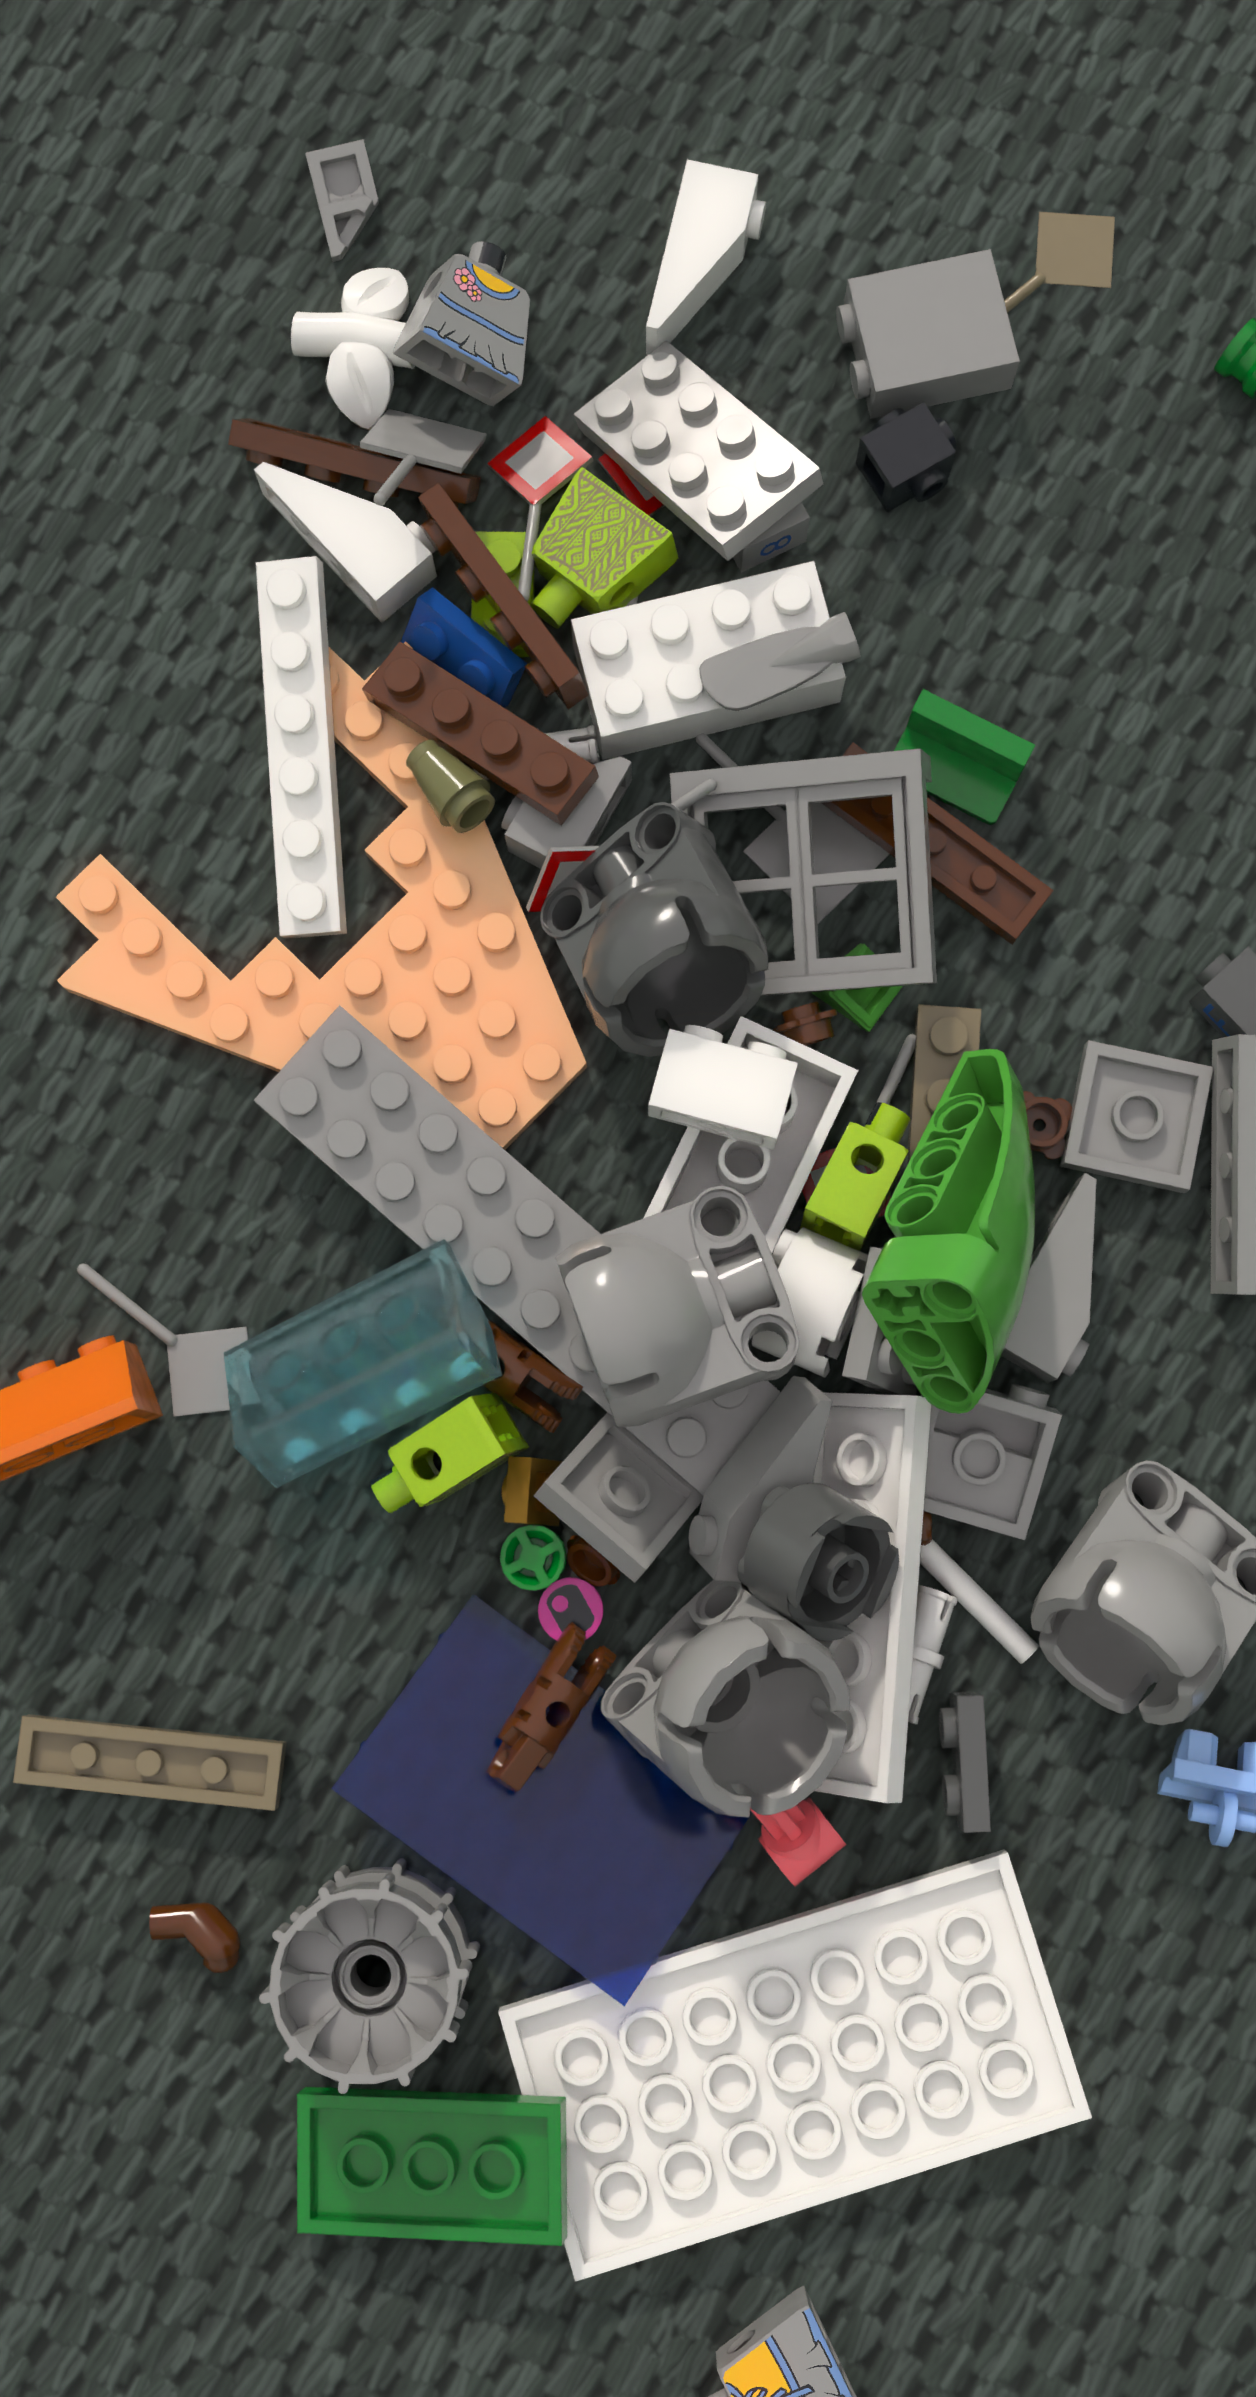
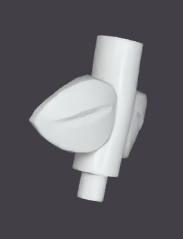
M371 268L355 274L344 285L341 298L342 312H296L291 327V348L294 356L330 357L325 379L328 392L337 407L353 423L366 430L372 429L383 416L389 404L394 386L392 365L411 369L415 367V365L393 354L395 344L406 324L405 322H399L408 307L409 291L404 276L398 270L391 268Z

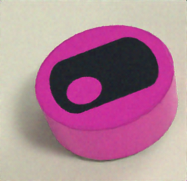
M566 1577L552 1583L543 1592L538 1605L540 1623L545 1632L555 1640H558L564 1629L571 1622L586 1632V1639H588L600 1626L604 1613L603 1601L598 1590L593 1585L577 1577Z

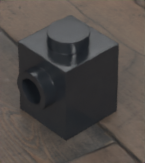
M922 402L906 412L901 408L889 412L874 425L871 432L862 436L859 442L856 465L886 512H889L914 497L917 502L926 501L939 493L947 485L956 454V441L948 424L942 418L935 420L926 404Z

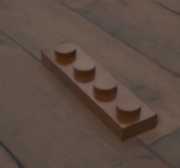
M250 418L232 419L228 445L247 449V461L257 464L266 462L282 468L283 458L306 464L304 475L339 483L342 473L363 478L362 489L372 493H377L403 460L402 458L363 449L358 445ZM416 462L415 466L390 497H399L400 488L424 493L439 483L458 508L459 503L468 504L476 501L481 476L465 472L460 474Z
M435 484L421 494L418 499L428 518L427 521L420 525L423 532L441 557L451 551L462 567L456 570L455 574L473 601L478 603L483 598L487 599L497 613L490 618V622L507 647L513 650L518 645H521L532 660L525 666V669L540 692L546 698L555 692L568 710L586 698L588 693L580 672L440 484Z
M402 642L396 645L362 688L368 701L428 740H434L450 754L561 826L599 778L595 765Z
M852 743L842 756L868 753L855 743ZM892 796L822 802L823 805L895 857ZM927 797L932 886L1013 945L1054 890Z

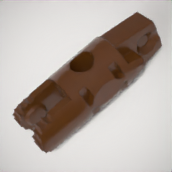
M446 1304L435 1311L424 1329L428 1335L450 1351L446 1358L449 1362L464 1373H468L478 1383L502 1397L508 1404L551 1433H554L561 1423V1414L552 1405L526 1388L531 1378H534L567 1400H576L583 1389L582 1385L566 1376L550 1361L537 1352L532 1351L527 1345L500 1329L498 1325L478 1312L474 1313L472 1318H469ZM495 1356L503 1360L505 1370L500 1369L496 1365Z
M573 1622L569 1623L535 1674V1679L530 1682L515 1705L513 1713L508 1716L497 1735V1738L503 1742L487 1768L486 1773L512 1791L519 1792L537 1766L543 1770L547 1767L558 1751L559 1744L565 1740L579 1718L580 1711L583 1707H586L615 1661L616 1654L604 1645L602 1647L599 1646L598 1649H594L593 1653H590L589 1657L585 1659L584 1665L580 1667L571 1682L565 1679V1674L576 1659L586 1639V1632ZM549 1706V1711H548V1714L546 1715V1710H547V1707Z

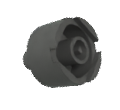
M820 1483L802 1484L792 1489L780 1486L773 1489L762 1503L761 1517L750 1535L745 1554L738 1564L737 1574L741 1583L749 1588L756 1599L772 1608L813 1638L833 1641L853 1633L854 1631L847 1626L862 1613L871 1619L882 1607L896 1579L899 1566L898 1548L890 1544L888 1532H894L885 1520L831 1487Z

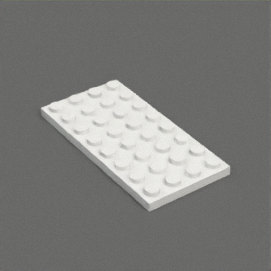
M1004 1849L501 2006L498 2011L521 2094L566 2097L567 2239L564 2244L575 2282L1092 2118L1009 1854Z

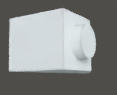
M687 159L646 325V355H649L666 340L671 343L742 262L748 238L759 240L765 216L766 202L756 200L758 174Z
M262 462L254 469L263 495L381 623L437 577L432 556L436 549L422 528L414 521H411L406 526L389 508L376 505L373 502L266 462Z

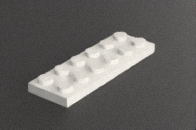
M824 1393L833 1402L812 1483H820L831 1487L885 1520L894 1532H888L890 1544L898 1548L899 1566L896 1579L886 1601L871 1619L862 1613L847 1626L854 1632L842 1639L823 1641L814 1638L830 1650L847 1683L850 1699L849 1711L832 1712L842 1719L847 1726V1737L841 1757L822 1785L815 1791L882 1803H902L931 1404L925 1397L912 1395Z

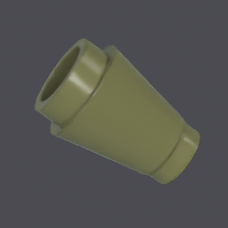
M426 740L420 743L409 754L406 766L412 771L414 778L443 826H452L456 832L464 833L478 826L490 814L495 804V799L489 792L490 783L444 748L440 747L434 740Z

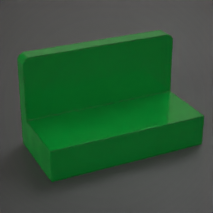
M923 689L911 711L907 727L894 751L922 749L931 758L932 782H926L927 794L988 825H993L996 823L1023 772L1035 744Z

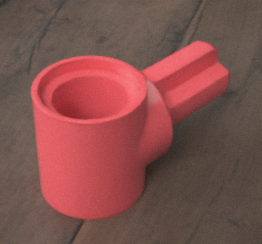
M810 1797L802 1800L791 1809L772 1815H760L750 1808V1811L762 1824L761 1836L758 1838L759 1842L794 1887L847 1845Z

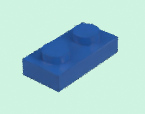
M433 587L417 598L401 642L404 643L406 641L414 651L506 708L512 699L527 663Z

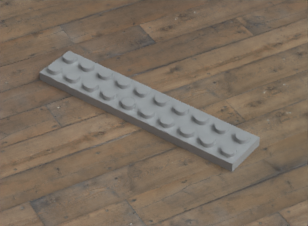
M339 1005L254 1099L255 1103L566 1376L582 1385V1391L612 1416L608 1400L603 1392L573 1310V1303L566 1290L555 1259L572 1244L600 1235V1233ZM763 1380L649 1423L625 1428L701 1495H704V1492L781 1392L769 1381Z

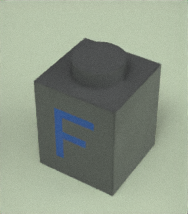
M1248 946L1233 961L1223 952L1195 978L1203 988L1189 1002L1223 1038L1238 1034L1256 1035V954Z

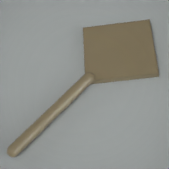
M1039 212L1036 273L1004 300L1007 313L1043 283L1111 288L1115 217Z

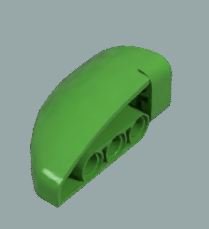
M998 1049L966 1051L963 1053L886 1207L885 1219L896 1238H892L885 1243L862 1291L865 1305L921 1395L936 1408L957 1414L967 1413L972 1410L987 1389L1019 1313L1034 1248L1035 1183L1025 1099L1020 1081L1004 1052Z

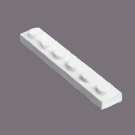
M317 556L256 562L279 932L283 938L347 934L323 562Z

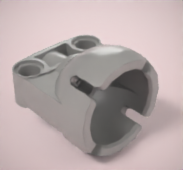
M726 1186L710 1187L701 1192L693 1201L572 1244L555 1257L617 1427L640 1426L763 1380L779 1379L787 1374L795 1363L799 1337L788 1295L766 1238L744 1196L733 1188ZM724 1208L735 1214L739 1220V1225L731 1234L719 1237L710 1234L704 1229L701 1224L702 1218L712 1209ZM767 1330L776 1332L785 1341L787 1352L777 1361H760L749 1350L748 1343L753 1335Z
M1147 1460L1136 1463L1101 1491L1097 1508L1043 1584L1034 1600L1030 1618L1033 1630L1041 1632L1039 1645L1047 1660L1074 1687L1110 1710L1121 1714L1130 1713L1138 1705L1148 1687L1155 1682L1157 1684L1154 1690L1139 1704L1143 1721L1157 1725L1184 1721L1198 1711L1209 1697L1256 1621V1537L1195 1486L1158 1462ZM1133 1492L1142 1499L1144 1506L1140 1505L1135 1499ZM1237 1576L1243 1581L1247 1591L1240 1585Z
M712 1580L698 1592L646 1644L609 1686L601 1701V1711L604 1717L641 1756L648 1758L690 1797L717 1814L748 1818L750 1817V1808L760 1815H772L791 1809L822 1785L841 1757L847 1737L845 1722L832 1712L850 1710L849 1688L827 1647L772 1608L756 1599L743 1583Z

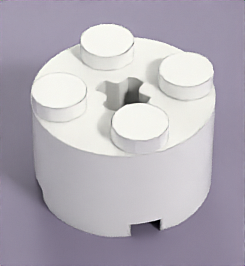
M785 1228L772 1256L788 1295L798 1331L799 1346L794 1365L825 1378L830 1372L829 1361L824 1355L837 1360L853 1326L860 1295L857 1289L865 1273L868 1254L806 1228H801L798 1233ZM767 1330L753 1335V1347L778 1358H782L787 1352L785 1341L776 1332Z

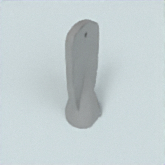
M843 612L831 617L820 627H802L775 633L704 660L700 665V679L704 689L715 702L727 710L739 711L761 704L799 687L821 674L833 663L850 662L860 658L861 655L846 613Z

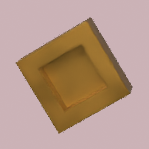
M509 1456L508 1473L502 1484V1499L505 1505L504 1522L559 1526L560 1518L537 1500L534 1495L563 1461Z

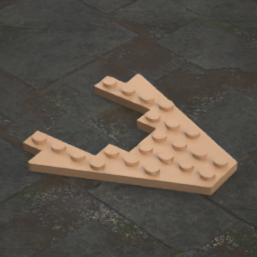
M406 641L403 643L413 649ZM328 646L334 741L406 808L365 849V853L406 895L320 980L275 937L230 981L100 854L56 896L59 902L98 939L57 981L72 994L277 1072L288 1063L340 1005L506 1150L587 1068L586 1060L485 820L472 830L464 833H458L452 826L446 827L440 823L414 778L412 771L406 766V760L411 751L428 739L368 701L362 688L376 670L364 681Z

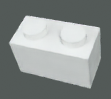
M686 1025L684 1032L669 1029L648 1104V1116L774 1150L798 1063L786 1060V1051L773 1045L749 1042L747 1049L722 1043L723 1035L709 1028Z

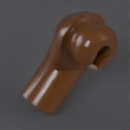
M203 1902L151 1907L149 1928L152 1940L187 1938L200 1956L204 1958V1966L214 1973H224L236 1966L240 1958V1937L237 1929L216 1906Z

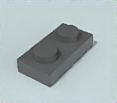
M949 1692L950 1708H940L941 1746L942 1748H952L954 1774L943 1775L942 1794L944 1812L946 1816H956V1826L964 1833L991 1832L984 1695L977 1692Z

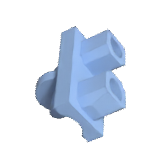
M1186 1729L1177 1738L1171 1763L1160 1773L1157 1794L1190 1800L1188 1820L1209 1824V1839L1212 1845L1228 1847L1235 1830L1256 1833V1742H1244L1238 1748L1237 1770L1216 1766L1217 1736L1213 1733Z

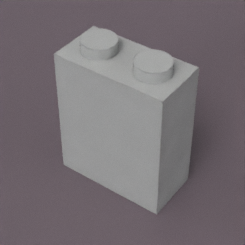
M991 249L848 279L844 305L836 307V320L841 342L843 344L852 342L856 361L850 362V378L856 399L866 398L870 419L885 416L889 412L900 408L908 411L922 402L928 407L1012 388L1020 360Z

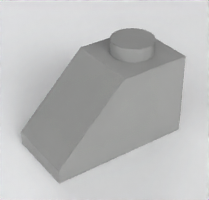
M619 756L593 764L596 766L599 778L562 826L518 797H515L509 805L501 827L507 830L504 835L508 852L541 869L550 847L595 846L632 781V762Z

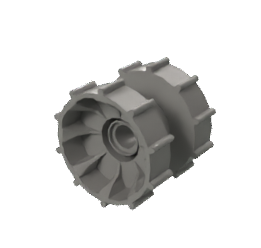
M398 1859L393 1867H371L355 1872H350L348 1866L342 1865L334 1874L335 1882L328 1880L319 1889V1895L307 1908L301 1905L290 1915V1920L294 1922L292 1925L284 1922L273 1932L272 1937L275 1941L279 1942V1946L271 1966L270 1984L259 1996V2001L263 2004L270 2003L276 2026L289 2047L284 2054L285 2061L292 2062L297 2057L315 2072L338 2081L339 2093L345 2094L351 2084H377L398 2078L402 2086H407L413 2077L415 2068L429 2058L443 2039L448 2042L456 2040L460 2024L453 2020L454 2016L458 2019L464 2018L468 2009V2002L462 1999L472 1968L470 1959L476 1958L480 1949V1943L477 1941L470 1942L464 1920L453 1903L457 1893L456 1889L450 1887L444 1892L426 1877L407 1870L405 1859ZM366 1955L380 1956L387 1962L390 1968V1982L381 1987H372L365 1984L357 1973L358 1959Z

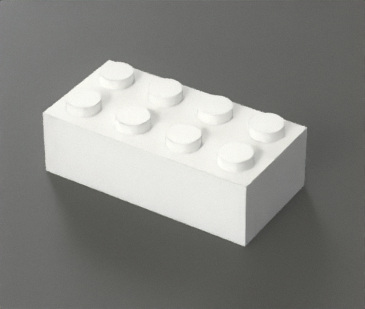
M811 561L571 619L573 648L580 675L588 693L586 698L592 722L595 726L602 760L695 738L702 733L708 735L839 703L846 679L842 663L831 664L821 674L791 691L739 711L727 710L715 702L704 689L700 679V665L704 660L775 633L802 627H820L830 619L815 562Z
M740 1016L727 1044L747 1049L749 1042L773 1045L786 1051V1060L798 1063L775 1149L687 1127L644 1218L693 1201L701 1192L710 1187H730L741 1193L746 1199L772 1254L858 1070ZM716 1208L705 1214L701 1224L707 1232L720 1237L734 1232L739 1225V1220L730 1210Z

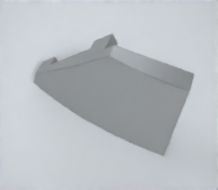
M364 139L305 153L332 262L343 259L379 204Z

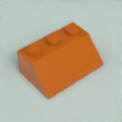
M114 1335L106 1336L79 1347L77 1350L80 1358L58 1367L54 1360H47L19 1371L17 1375L20 1382L0 1390V1482L163 1416L137 1345L125 1340L116 1342Z

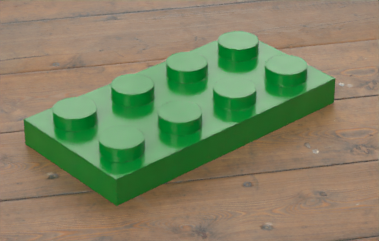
M303 2088L297 2094V2233L562 2246L567 2239L566 2097L350 2088L345 2094H341L338 2092V2088Z

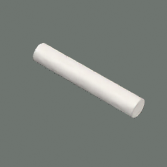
M933 1539L929 1544L921 1545L920 1564L952 1596L956 1597L958 1602L1020 1664L1024 1663L1037 1650L1039 1645Z

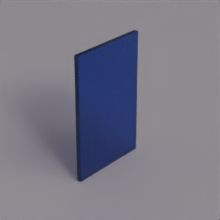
M472 1595L448 1630L440 1634L437 1645L370 1737L362 1741L359 1752L331 1790L619 2004L625 2006L649 1968L657 1963L659 1953L724 1855L733 1848L735 1838L749 1818L715 1813L690 1797L648 1758L641 1756L604 1717L601 1711V1701L606 1691L598 1686L586 1707H583L580 1711L579 1718L565 1740L559 1744L558 1751L547 1767L543 1770L537 1766L519 1792L506 1788L489 1776L486 1770L503 1742L497 1738V1735L508 1716L513 1713L515 1705L530 1682L535 1679V1674L550 1650L478 1597ZM570 1666L564 1678L571 1682L578 1670ZM549 1706L547 1707V1710H546V1716H547V1714H548V1712H549Z

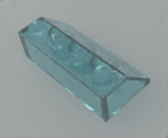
M445 1239L224 1352L234 1448L276 1488L502 1375L492 1328L451 1246Z

